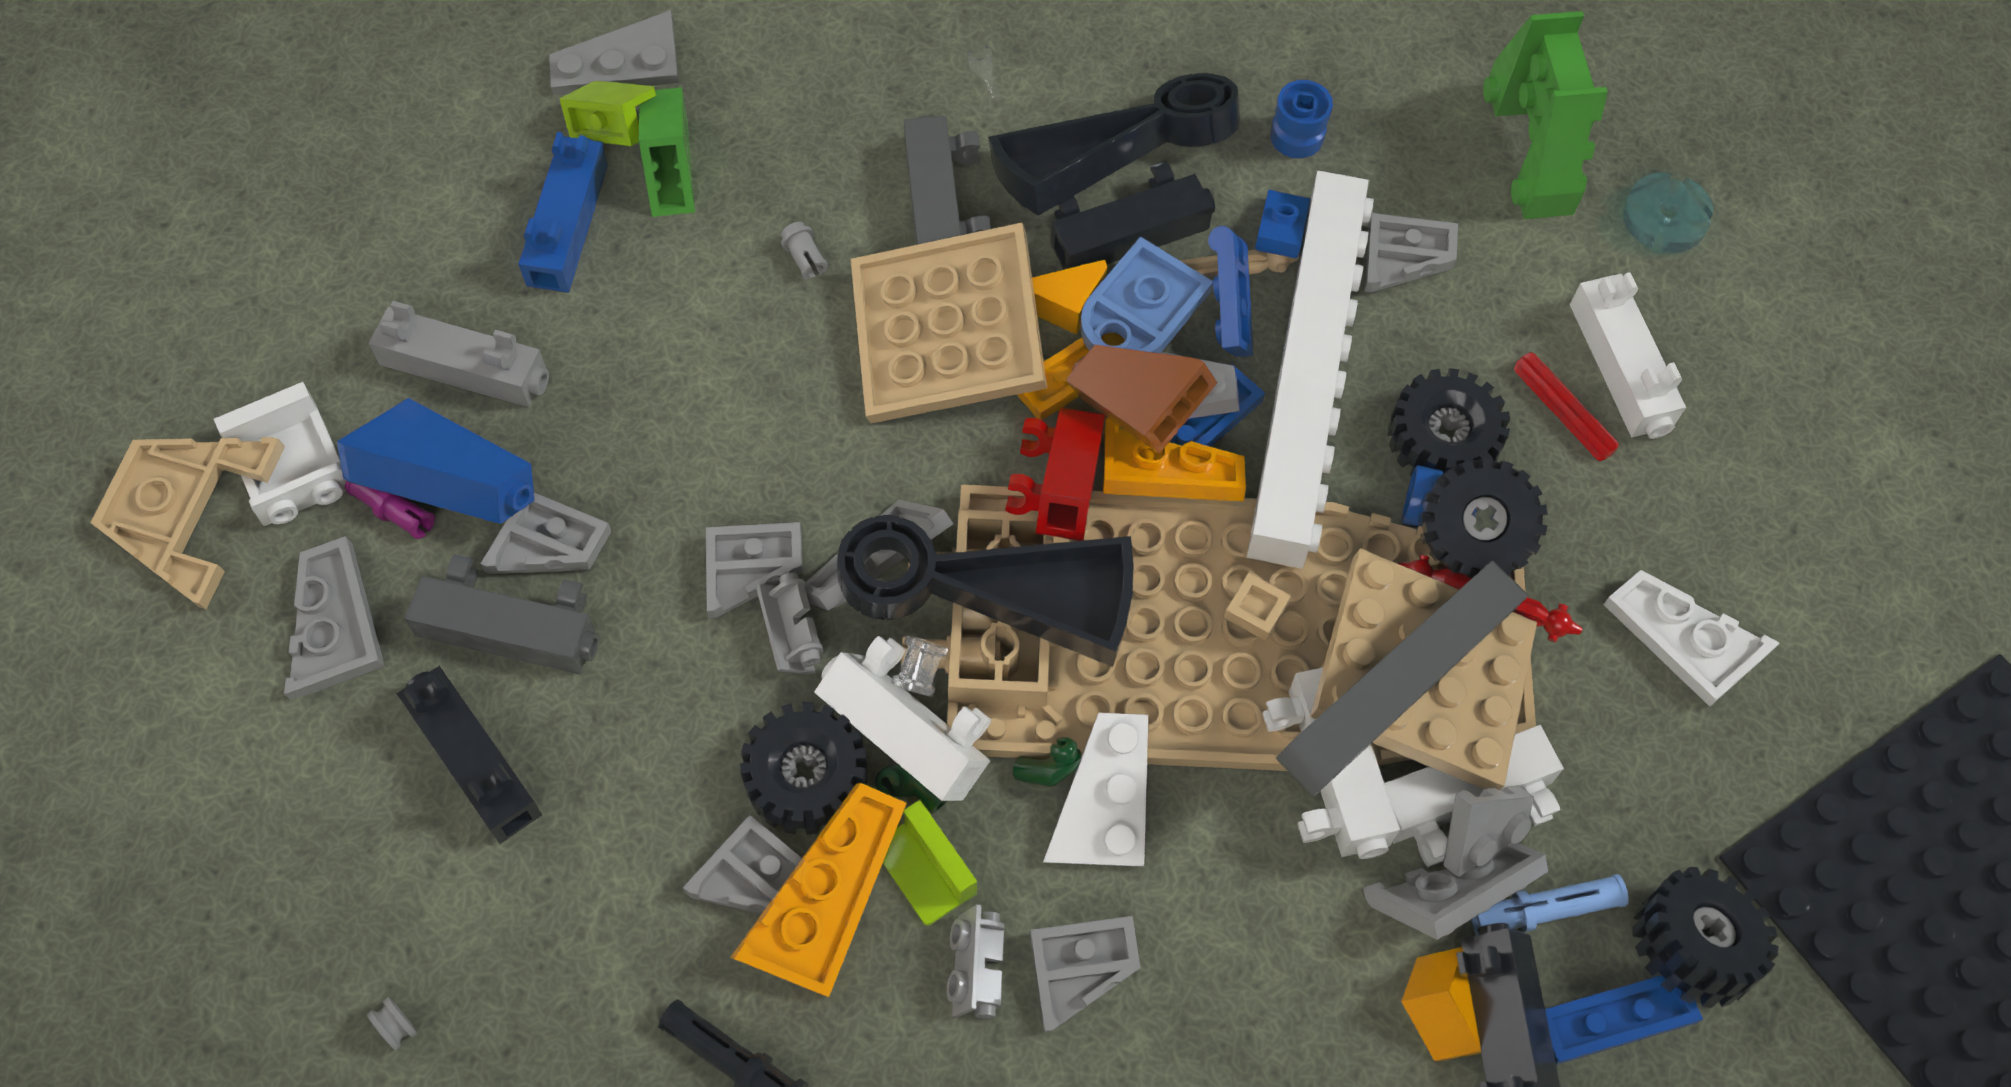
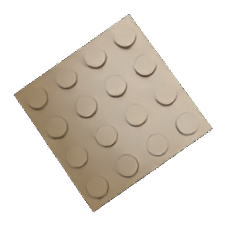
M1023 223L851 259L865 415L870 424L1047 389L1027 236Z
M1360 548L1352 558L1310 717L1317 719L1456 594L1459 589ZM1512 612L1373 743L1482 789L1496 788L1501 790L1506 782L1537 622Z

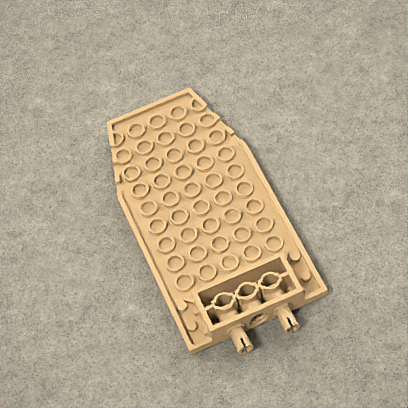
M961 485L956 548L952 547V552L935 551V553L945 554L1078 540L1035 534L1038 511L1031 510L1024 515H1013L1006 512L1008 496L1018 498L1025 496L1019 491L1008 490V487ZM1093 491L1084 540L1131 536L1134 562L1132 599L1125 633L1113 667L953 603L951 635H947V640L908 638L903 636L902 646L906 650L901 658V668L945 669V674H949L947 725L952 728L955 717L963 707H967L971 711L974 708H978L992 721L986 731L973 743V746L986 757L1019 758L1023 756L1046 760L1052 756L1050 753L1051 745L1056 744V740L1062 737L1073 739L1077 743V749L1083 755L1098 713L1148 715L1147 764L1287 771L1276 757L1301 733L1299 724H1294L1282 730L1268 732L1263 711L1268 710L1266 703L1270 700L1284 697L1290 698L1288 692L1296 673L1324 666L1352 558L1361 548L1394 563H1410L1414 560H1419L1420 555H1426L1430 557L1428 563L1433 570L1444 569V565L1439 561H1434L1429 555L1431 550L1427 543L1423 544L1420 534H1423L1422 526L1419 525L1417 529L1391 523L1390 517L1372 513L1371 517L1350 512L1349 506L1334 502H1326L1323 513H1315L1314 523L1322 525L1317 553L1308 551L1304 567L1300 569L1247 558L1257 499L1244 498V502L1103 494V491ZM1523 567L1512 571L1508 576L1525 591ZM1248 573L1291 595L1288 605L1266 641L1224 618L1227 607ZM1531 656L1515 734L1536 727ZM1374 743L1371 744L1378 766L1412 760Z

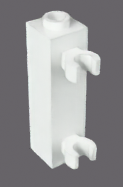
M1631 272L1625 273L1624 276L1621 273L1582 282L1570 303V307L1631 437L1647 434L1649 438L1655 439L1670 433L1686 409L1677 389L1682 378L1674 362L1669 363L1666 367L1633 296L1637 293L1638 287Z
M877 636L869 646L866 657L864 655L841 652L837 657L833 658L825 666L822 672V681L814 693L840 715H845L855 728L941 801H963L991 761L977 750L973 743L986 731L992 720L978 708H974L971 711L967 707H963L955 717L952 728L887 675L888 671L901 660L906 650L892 638L885 641L881 636Z
M1323 667L1296 673L1288 692L1290 698H1277L1266 703L1268 710L1263 711V717L1268 732L1282 730L1294 724H1299L1302 732L1316 720L1311 718L1310 714ZM1370 744L1320 791L1326 809H1316L1302 813L1303 821L1298 822V828L1303 843L1314 842L1330 835H1335L1342 857L1358 854L1360 859L1374 858L1389 850L1388 847L1394 841L1400 828Z
M1541 725L1515 734L1504 786L1518 785L1534 796L1530 819L1534 826L1552 820V814L1560 811L1555 796L1546 786L1552 784L1564 769ZM1426 767L1384 783L1400 828L1393 844L1414 836L1420 855L1427 867L1443 862L1448 839L1443 831L1439 829V826L1451 822L1455 795L1460 791L1467 790L1475 797H1480L1483 789L1432 767Z

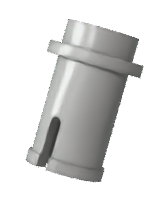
M794 222L785 227L781 232V246L785 251H790L801 271L802 277L808 280L815 277L809 264L810 261L814 263L819 274L827 271L828 263L812 239L814 236L812 228L805 226L803 222Z

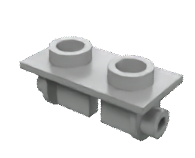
M791 572L779 578L780 584L778 586L758 583L756 589L777 670L807 675L816 673L814 665L821 662L820 655L823 653V647L819 642L814 619L805 617L801 620V616L811 610L805 590V581L799 579L797 573Z
M975 905L959 914L951 927L950 947L952 950H956L955 970L951 972L947 983V998L950 1002H953V1018H958L975 1010L976 1018L993 1019L995 1018L996 1009L1001 1008L1002 971L986 969L985 961L996 963L1003 961L1005 924L1000 922L999 913L981 912L982 905Z

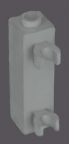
M392 301L391 307H387L368 343L379 365L525 407H530L536 394L542 395L549 380V371L546 369L540 350L517 343L515 335L495 330L494 336L433 320L416 315L412 306Z

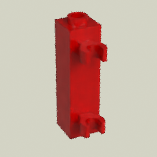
M1060 408L1055 428L1048 427L1044 421L1038 418H1026L1022 433L1033 434L1038 437V440L1022 439L1020 454L1027 457H1038L1043 453H1050L1043 484L1035 483L1033 479L1024 474H1012L1008 490L1019 491L1025 496L1021 498L1008 496L1005 511L1013 515H1024L1031 510L1038 511L1035 534L1084 541L1105 415Z

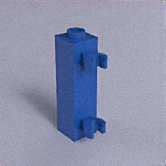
M557 132L552 146V153L554 155L534 217L529 218L525 229L524 239L526 242L518 265L527 287L569 293L608 164L602 142L593 141L583 135H579L578 138L565 137L562 132Z

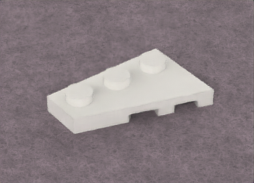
M1640 570L1606 600L1604 606L1710 707L1780 644L1766 635L1759 638L1738 627L1739 621L1724 613L1720 617L1696 605L1694 597Z
M1097 714L1043 862L1144 866L1148 715Z

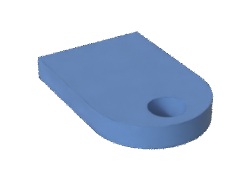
M1140 237L1086 300L1082 309L1080 325L1083 342L1089 351L1094 345L1161 353L1211 293L1213 281ZM1106 333H1117L1124 338L1125 342L1118 346H1110L1105 344L1101 337Z

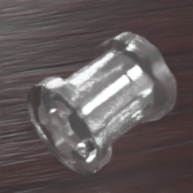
M906 635L904 643L908 648L900 673L893 675L891 683L912 692L934 696L936 689L932 686L940 659L947 656L949 649L922 638Z

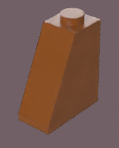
M1094 345L1086 356L1080 358L1074 365L1072 373L1066 379L1083 401L1104 414L1158 454H1160L1218 383L1206 364L1198 358Z

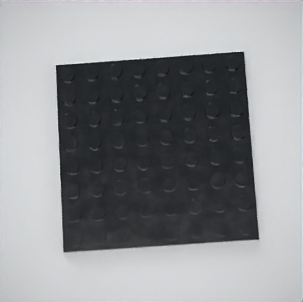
M1999 654L1719 857L1745 890L1749 889L1757 897L1755 902L1761 908H1766L1772 922L1912 1087H2011V664Z

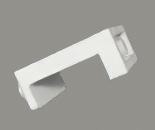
M304 382L214 419L222 438H239L241 441H261V437H274L285 445L268 483L241 475L251 498L249 500L250 506L263 526L271 523H287L293 520L299 511L315 504H331L340 499L343 492H345L346 480L343 479L340 457L317 405Z

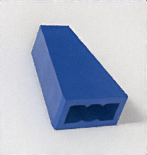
M407 398L337 441L343 479L350 483L499 524L535 501L531 463L410 398Z

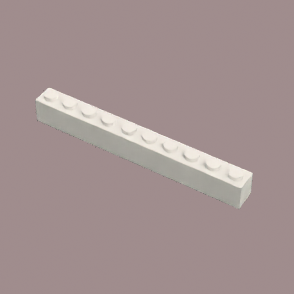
M1317 170L1309 205L1248 546L1247 558L1303 569L1308 551L1317 553L1322 525L1315 524L1314 519L1316 512L1323 513L1328 494V485L1320 484L1322 473H1330L1335 447L1326 444L1328 435H1336L1341 409L1334 408L1333 401L1334 398L1341 399L1345 385L1346 372L1339 371L1340 361L1347 362L1352 336L1346 335L1344 332L1345 326H1353L1358 300L1350 299L1351 291L1358 292L1363 272V266L1356 265L1355 263L1356 257H1364L1369 232L1361 231L1362 224H1369L1374 199L1366 198L1369 182L1367 179Z

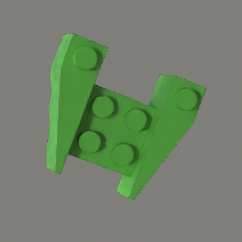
M1583 11L1531 15L1495 59L1490 76L1484 79V100L1486 103L1492 102L1496 117L1528 114L1530 120L1529 137L1532 143L1517 179H1514L1511 184L1512 202L1514 205H1520L1524 219L1574 215L1585 192L1588 179L1586 175H1583L1582 165L1584 160L1593 158L1595 149L1594 142L1588 141L1594 121H1601L1608 91L1606 87L1594 88L1578 35V30L1584 18Z

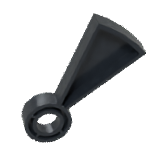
M1211 73L1182 75L1162 84L1156 90L1154 103L988 136L992 164L998 180L1007 192L1022 206L1039 216L1167 142L1178 146L1201 147L1227 139L1238 130L1240 125L1238 87L1232 80L1221 75Z
M881 515L860 521L851 528L852 531L847 532L841 541L837 554L838 583L848 604L855 610L861 611V614L880 620L885 618L887 620L900 619L917 611L933 594L1111 667L1114 666L1125 633L1133 592L1134 562L1131 536L936 554L931 539L916 523L905 518L900 519L899 516ZM880 550L899 552L910 564L908 571L901 578L893 581L874 579L866 573L863 566L870 555Z

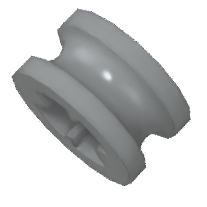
M388 996L383 1000L384 1007L380 1011L371 1010L366 1015L376 1030L396 1051L401 1047L400 1042L403 1037H414L418 1032L400 1008Z

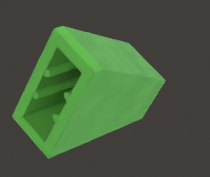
M682 87L655 90L656 96L639 104V145L652 217L695 213L688 122Z

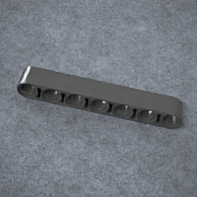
M1491 561L1303 730L1276 759L1313 797L1316 796L1503 622L1529 595L1494 561Z

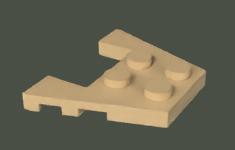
M261 437V441L221 438L219 442H195L193 439L132 440L90 523L198 607L207 610L225 571L217 564L182 554L221 473L226 470L268 483L285 445L274 437Z

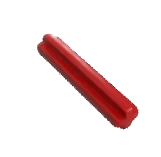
M1529 352L1516 362L1514 366L1516 374L1596 460L1604 461L1616 452L1619 447L1618 441L1535 353Z

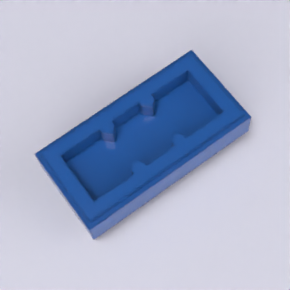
M1268 190L1255 249L1298 259L1311 198Z

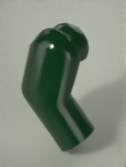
M1068 737L1059 738L1056 740V744H1052L1050 747L1052 756L1045 761L1023 756L1017 758L1013 766V776L1018 781L1053 787L1078 769L1082 759V752L1077 749V743L1073 739Z
M899 764L886 766L876 775L875 785L878 791L892 797L916 796L932 814L948 802L941 801Z

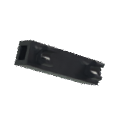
M1167 161L1150 166L1154 178L1148 179L1150 186L1148 190L1080 212L1075 196L1058 204L1059 209L1054 212L1057 220L1052 222L1050 245L1063 270L1105 260L1106 264L1121 260L1140 237L1160 247L1209 230L1212 213L1215 212V201L1212 193L1208 188L1203 189L1196 174L1175 180L1170 165Z
M440 666L430 672L426 671L417 674L408 681L404 689L396 693L499 844L542 816L530 794Z
M1494 923L1478 928L1479 935L1461 939L1463 952L1456 953L1460 975L1468 977L1486 1081L1480 1082V1087H1560L1531 935L1510 929L1508 923Z

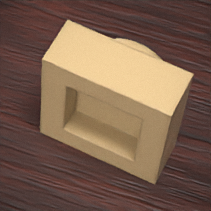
M1248 573L1227 607L1224 618L1266 641L1288 605L1291 595Z

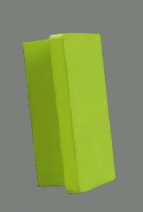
M605 81L590 82L559 98L569 136L578 138L579 135H583L593 141L625 146L637 144L639 142V121L635 107L656 96L654 86Z
M918 800L903 811L904 823L897 827L883 865L923 924L929 926L977 894V880L921 800Z

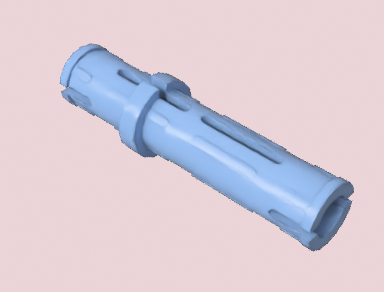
M1619 874L1532 894L1521 890L1513 893L1512 898L1498 902L1488 911L1472 918L1471 921L1476 935H1479V927L1494 923H1508L1510 929L1520 928L1521 931L1528 932L1535 930L1537 924L1615 907H1626L1628 904V892Z

